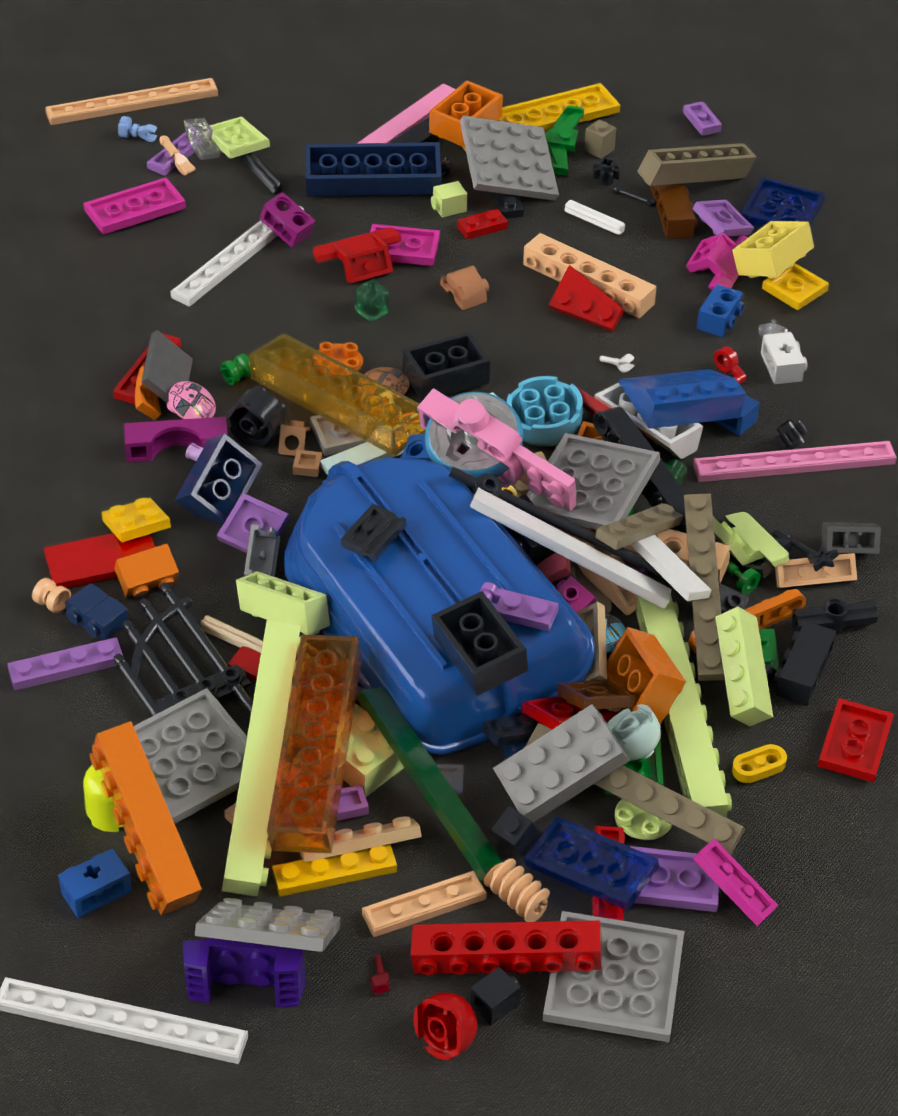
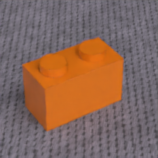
M168 543L117 559L114 568L126 598L130 596L135 598L144 596L151 589L157 587L160 589L162 583L172 586L177 581L179 574Z

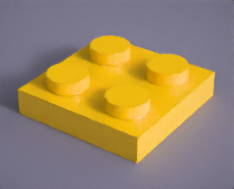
M796 263L784 270L779 277L764 280L762 285L763 290L796 310L801 309L827 292L829 287L828 282Z
M140 498L133 503L116 505L111 507L110 510L101 512L103 522L121 542L171 528L170 518L151 498Z

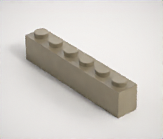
M744 143L648 150L637 172L642 176L645 183L650 186L740 179L747 176L757 157Z

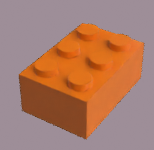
M468 80L465 81L430 110L429 133L465 147L460 125L462 116L498 121L502 117L503 95Z
M627 627L607 661L606 680L635 695V706L625 707L624 710L629 708L633 712L639 710L637 705H648L657 717L659 724H661L668 715L675 699L682 692L686 680L655 635Z

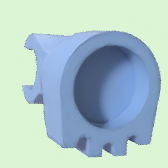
M123 116L118 124L119 137L129 138L132 134V137L139 136L148 142H153L157 135L150 133H155L157 127L152 124L145 126L133 124L132 126V119Z

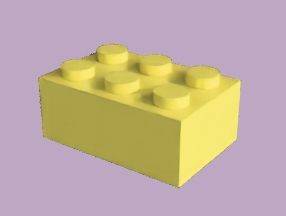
M770 221L733 249L738 275L748 276L749 278L767 276L772 279L779 277L784 270L792 267L797 260L805 257L806 253L814 248L809 222Z

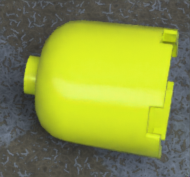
M91 765L86 771L83 781L87 816L94 827L102 831L119 832V828L123 827V825L118 826L112 812V809L115 808L111 797L107 798L103 792L101 781L104 779L100 769L96 771L93 765Z

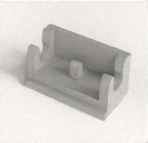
M251 524L244 576L258 571L275 577L280 546V536H277L275 528L270 527L269 532L261 530L259 525Z

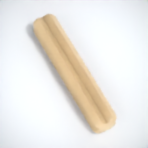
M209 615L205 616L200 622L201 629L204 632L239 648L244 646L258 653L262 651L263 640Z

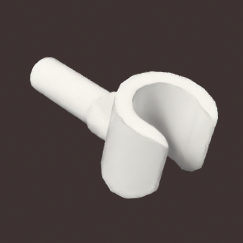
M626 354L621 359L600 356L601 362L614 364L623 373L628 372L635 366L630 364L634 360V356L631 354Z

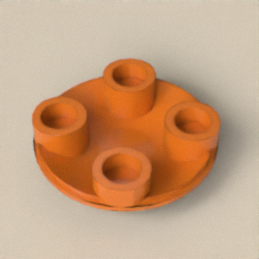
M323 342L319 345V350L316 352L314 359L315 364L320 370L336 376L353 374L363 365V357L358 351V346L352 342L345 344Z

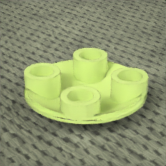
M623 799L615 808L614 816L618 827L623 828V831L633 838L641 840L657 839L665 835L672 827L666 821Z

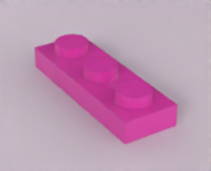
M715 838L693 858L756 926L778 906Z

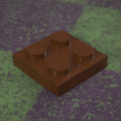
M608 680L558 683L557 695L566 699L567 703L581 708V711L591 704L597 710L607 709L614 712L623 711L625 707L635 706V695Z

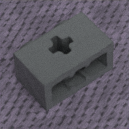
M822 522L821 547L826 552L836 549L838 553L880 554L881 527L877 524Z

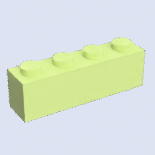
M258 571L236 580L240 610L250 613L254 617L301 625L300 632L304 635L318 634L321 629L330 626L326 594Z
M736 607L716 616L715 619L730 715L732 718L748 726H753L772 718L773 711L757 617L740 607Z

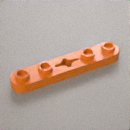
M797 589L787 590L771 599L763 600L761 603L745 609V611L757 617L759 629H764L790 618L793 609L804 608L806 598ZM693 630L689 636L688 644L691 650L696 654L695 634Z

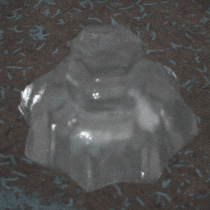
M772 320V323L760 324L758 331L759 335L763 338V335L785 333L787 328L776 324V320Z

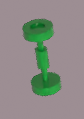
M729 560L726 572L732 576L736 575L739 577L736 589L744 595L749 594L757 587L761 574L753 568L746 570L742 574L738 571L739 567Z

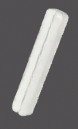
M569 200L565 204V212L614 234L621 235L625 230L624 222L573 200Z

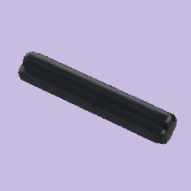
M253 152L243 155V161L272 193L276 194L282 191V183Z

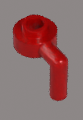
M724 346L714 353V362L719 370L726 373L731 372L734 375L732 378H735L739 384L746 381L747 375L738 366V355L732 348Z

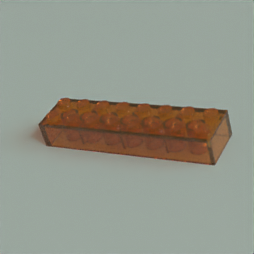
M301 635L267 827L272 851L332 853L362 661L358 637Z

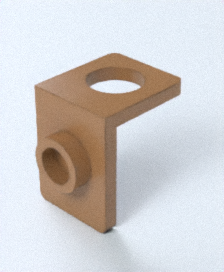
M289 420V424L281 425L278 453L296 456L297 450H304L306 431H311V427L304 426V421ZM290 435L296 436L299 440V446L295 450H289L285 445V440Z

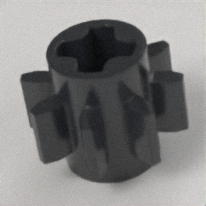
M601 158L599 164L594 163L593 179H597L601 185L613 184L614 179L619 180L620 165L615 164V160L612 158Z
M789 419L776 429L779 433L776 436V440L782 448L788 446L790 450H793L806 441L803 434L807 433L801 421L795 423L793 419Z

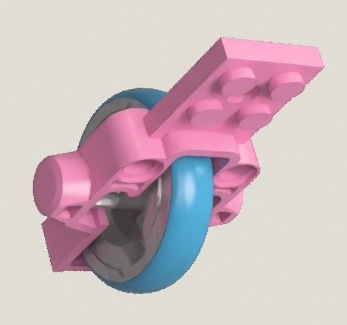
M433 388L417 407L421 422L420 427L426 430V450L433 463L442 465L449 471L452 467L458 468L477 478L484 474L493 475L499 479L502 487L508 488L511 484H516L519 480L526 484L536 495L542 494L559 509L564 508L571 512L576 506L575 479L522 446L523 428L521 421L514 409L503 399L483 392H467L448 398Z

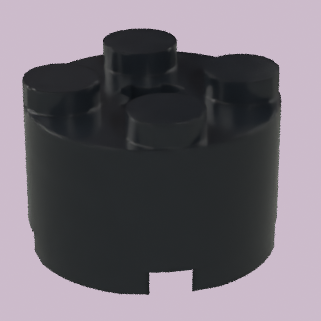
M255 386L252 389L246 390L228 410L226 419L227 421L228 419L230 420L232 426L229 429L238 440L249 446L260 444L259 447H262L271 440L281 428V425L284 424L287 408L282 402H279L273 395L268 393L264 387Z

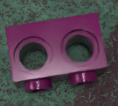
M283 192L264 204L259 218L291 248L308 238L315 224V220Z

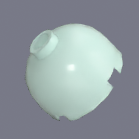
M637 705L639 710L633 712L627 708L615 715L607 723L630 761L644 760L650 757L660 740V724L648 705Z

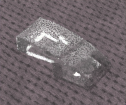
M204 118L184 120L188 139L200 160L220 158L221 150L212 139L213 130Z

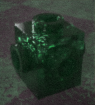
M375 279L355 288V311L370 322L389 313V290Z

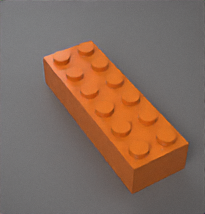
M132 721L97 733L94 745H92L93 753H90V760L96 771L100 769L104 779L101 781L103 792L107 798L111 797L115 808L112 809L115 821L118 826L123 825L127 834L124 836L125 845L129 853L134 852L138 864H135L136 871L142 882L146 880L150 890V892H147V897L152 909H158L160 916L194 903L202 888Z

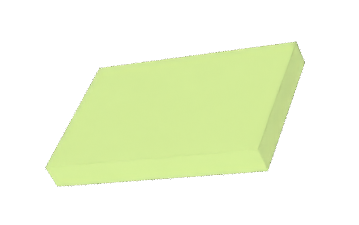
M243 117L203 128L204 136L229 158L270 147L269 139Z

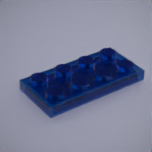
M558 816L555 817L524 858L527 867L627 911L659 868L657 858Z

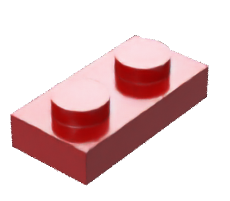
M499 209L459 219L457 220V228L468 240L508 229V221Z

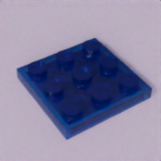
M761 177L741 211V215L750 224L762 227L770 221L809 222L811 227L825 201L826 194Z

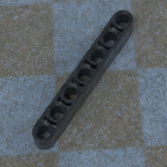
M615 407L595 413L593 418L594 427L604 441L654 451L622 407ZM660 460L645 485L642 494L652 507L663 503L672 506L676 512L682 514L681 524L670 529L686 533L684 495L687 494L663 461Z

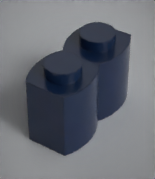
M88 584L65 601L66 616L69 621L74 625L78 624L84 627L93 638L97 637L101 640H107L123 627L122 623L125 620H129L126 607L115 598L107 596L100 588L93 584Z

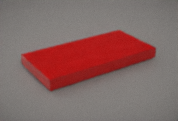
M114 533L44 547V554L51 579L56 583V586L70 588L118 578L114 569L117 559L155 548L151 534L121 542Z

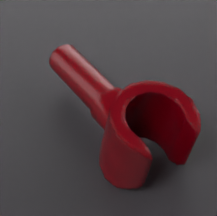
M380 954L374 956L377 975L370 977L371 988L375 995L390 990L388 983L389 974L384 970Z

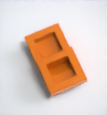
M143 365L139 370L136 382L135 406L137 410L156 420L161 415L159 396L141 383L145 367Z

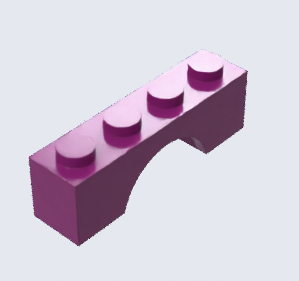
M226 417L124 423L127 463L153 461L154 457L161 450L171 446H189L191 443H195L204 448L208 439L223 433L228 435Z

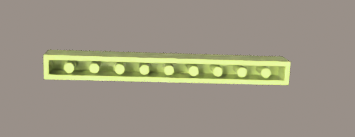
M670 595L669 603L665 609H662L638 596L636 616L640 631L655 635L686 680L682 692L677 696L668 715L663 719L683 796L727 817V812L732 809V800L730 793H725L724 771L718 768L719 753L718 749L712 746L713 731L712 727L706 724L707 710L705 704L701 705L700 684H695L694 681L695 666L693 662H689V644L683 641L684 627L683 623L678 622L677 619L679 615L677 602H673Z
M271 620L266 621L222 891L258 897L260 886L266 887L269 868H263L264 858L270 859L273 841H269L267 838L268 832H274L277 814H271L273 805L278 806L281 788L276 787V780L283 778L285 762L280 761L281 753L286 754L289 736H284V729L291 727L293 711L288 710V704L294 703L297 686L291 684L292 678L298 679L301 662L295 661L296 653L302 654L304 637H299L301 625Z

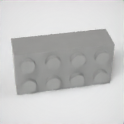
M591 704L493 769L519 813L534 823L630 760L601 713Z

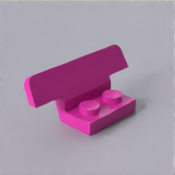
M725 233L706 238L700 242L686 267L690 273L697 270L705 271L710 268L716 274L708 286L711 290L714 289L716 284L732 288L739 276L733 249L748 237L745 235L739 236L736 242L732 241Z

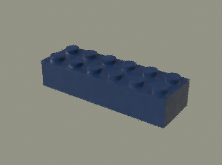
M440 142L305 144L307 196L433 195V187L441 185Z

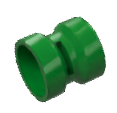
M244 353L236 356L233 361L227 360L220 365L221 374L229 385L240 382L241 378L246 379L254 375L253 364Z

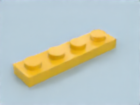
M391 844L307 862L298 860L274 865L272 868L279 897L395 873L397 872V863Z

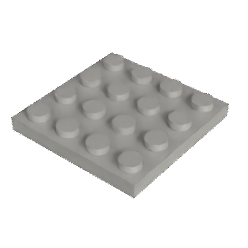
M462 116L460 125L474 190L556 201L559 192L543 127Z
M565 433L548 462L575 479L576 506L569 512L564 508L559 509L555 507L542 494L536 495L530 490L527 496L535 506L575 525L597 530L599 527L628 516L661 460L660 454L656 451Z
M207 688L134 726L174 824L239 789L247 736Z
M225 898L223 902H219L196 923L195 936L323 952L340 929L341 917L333 916V912L328 910H315V914L305 913L303 908L297 906H285L284 910L273 909L270 903L255 902L254 906L242 905V900Z
M562 911L560 921L600 920L602 970H592L589 972L559 971L551 973L543 1021L669 1042L684 931Z

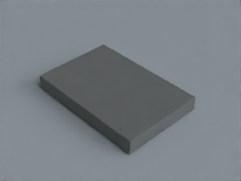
M156 330L151 334L141 383L168 403L170 389L176 383L189 381L193 359L161 332Z

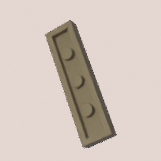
M662 503L599 527L595 538L617 550L680 525L683 515L676 512L672 506Z

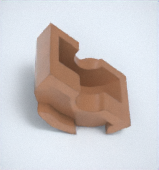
M472 265L441 277L440 285L447 293H453L455 302L462 310L487 302L486 292L489 291V284L485 278L481 279L475 266Z

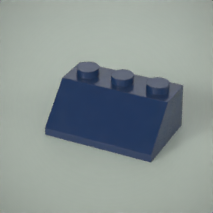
M225 433L208 439L175 501L194 516L223 525L242 493L247 494L262 463Z

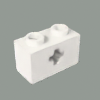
M792 332L763 335L761 355L773 383L801 382L804 371L807 370L806 357L802 356L800 344L798 341H795Z

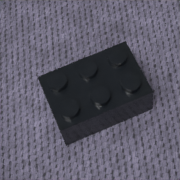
M466 332L403 349V373L409 379V383L420 400L423 401L433 388L443 395H449L488 384L490 381V359L471 332Z
M483 591L431 615L434 638L476 696L528 671L527 649Z

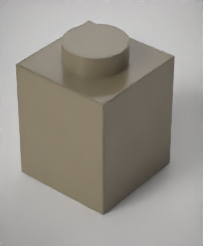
M600 119L587 127L584 151L601 159L615 150L616 127Z

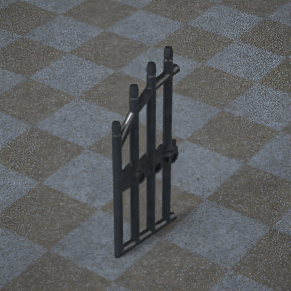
M162 583L160 585L161 592L171 607L161 614H158L149 600L146 598L141 599L139 602L141 609L151 621L143 634H140L130 620H125L122 623L125 632L135 645L131 665L119 653L113 659L151 717L206 688L229 715L230 713L220 699L235 694L251 716L253 699L245 690L246 687L251 686V682L238 664L231 667L227 665L190 614L188 608L193 606L190 596L180 600L169 584ZM178 615L216 667L218 673L204 678L168 628L166 622ZM157 632L192 679L193 684L179 689L148 644ZM143 659L146 660L169 695L155 701L139 679ZM294 740L288 742L286 754L281 753L280 759L298 751V746Z

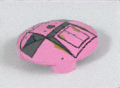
M182 381L176 383L170 389L167 408L172 413H176L182 419L212 418L216 410L214 399L201 385Z

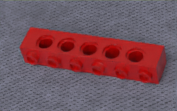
M600 920L413 925L410 956L414 974L423 975L454 973L457 975L465 973L490 974L498 967L504 972L517 973L539 971L551 973L559 971L589 972L592 970H602Z

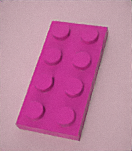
M166 177L84 203L85 212L102 234L112 233L116 230L134 226L138 223L153 220L186 208V201Z

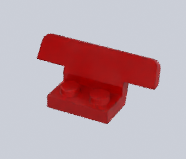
M384 228L316 246L313 248V256L317 263L335 258L343 260L347 282L354 283L393 272L388 244L402 241L401 234L394 228Z

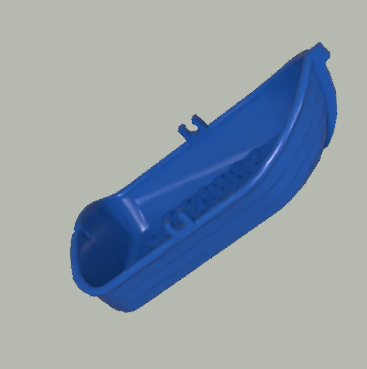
M383 458L359 465L350 461H341L329 469L327 479L322 481L323 484L308 497L307 503L287 542L284 554L285 575L288 582L326 594L330 626L321 629V631L326 636L329 653L337 655L340 668L342 670L349 668L363 688L371 689L381 686L385 688L428 753L445 755L489 740L481 731L484 721L524 714L521 712L523 702L558 696V683L583 682L591 669L595 655L594 638L588 626L505 527L470 507L474 493L464 483L449 477L450 471L444 466L426 460ZM372 503L395 513L396 517L400 519L401 517L406 518L407 525L375 562L371 561V558L368 556L362 557L343 548L340 540ZM486 582L493 583L500 589L558 603L559 611L549 632L506 621L527 649L528 671L476 696L434 638L431 615L479 593L482 585Z

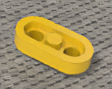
M773 744L736 756L733 761L732 774L740 782L753 783L782 772L786 766L787 754L783 748Z

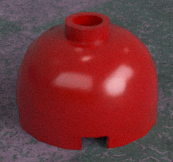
M446 992L435 994L423 1000L414 1011L413 1022L418 1039L423 1036L425 1042L430 1045L424 1048L438 1059L449 1060L460 1055L470 1047L476 1037L478 1028L476 1015L471 1005L458 994Z

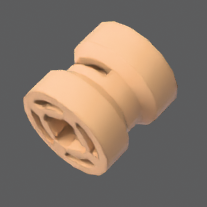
M49 578L41 579L34 587L32 593L34 602L40 605H47L50 611L57 614L66 608L65 601L71 598L69 589L63 586H56V583Z

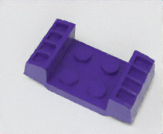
M216 938L183 941L184 968L189 1000L210 1003L213 982H222L227 985L238 983L253 984L259 987L275 986L276 1007L299 1006L306 987L303 949Z

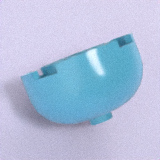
M538 376L520 382L519 387L512 394H508L507 403L514 409L521 421L523 441L527 444L538 447L556 446L565 433L574 435L580 427L583 416V401L580 391L573 384L569 386L558 381L557 377Z

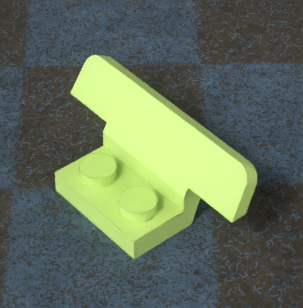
M739 512L726 515L725 517L734 526L733 528H730L725 521L720 524L713 517L715 537L720 543L730 546V554L742 566L763 557L774 567L789 561V553L748 513Z

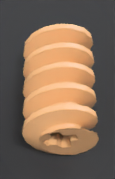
M513 858L496 864L485 876L484 884L487 887H491L492 892L499 895L503 902H507L508 906L516 910L520 917H524L526 922H536L547 908V899L550 891L547 888L541 889L542 884L539 881L532 882L533 876L530 873L524 874L525 869L522 866L515 867L516 861Z

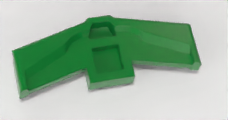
M568 105L554 126L545 133L554 175L568 177L567 151H575L578 130L574 129L584 116L583 107Z

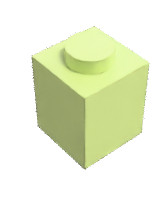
M459 181L434 186L433 196L431 197L432 207L438 211L442 218L467 212V192Z

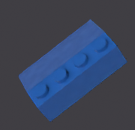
M710 369L619 380L620 386L649 429L740 418L746 396L745 391L735 378Z

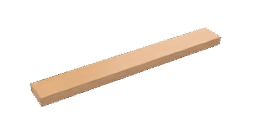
M208 78L53 105L45 108L50 125L214 97L218 96V89L213 79Z

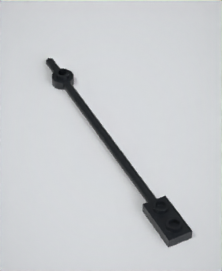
M451 468L448 476L472 487L474 495L479 487L539 520L662 577L641 555L624 547L615 550L595 538L596 534L502 490L501 482L497 477L484 474L477 478L458 468ZM485 484L490 485L493 489L487 488ZM719 583L721 614L736 607L745 610L749 597Z

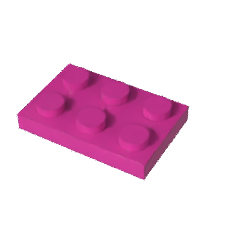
M372 224L370 232L390 227L401 234L402 241L388 244L391 262L434 266L440 240L439 230Z

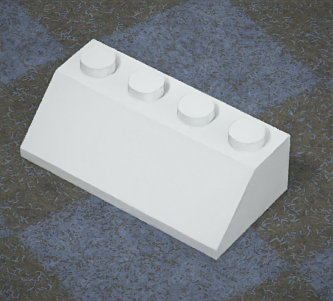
M619 383L595 394L594 398L609 408L622 407L637 428L647 438L671 452L674 456L683 459L697 451L703 429L701 424L692 423L649 429Z

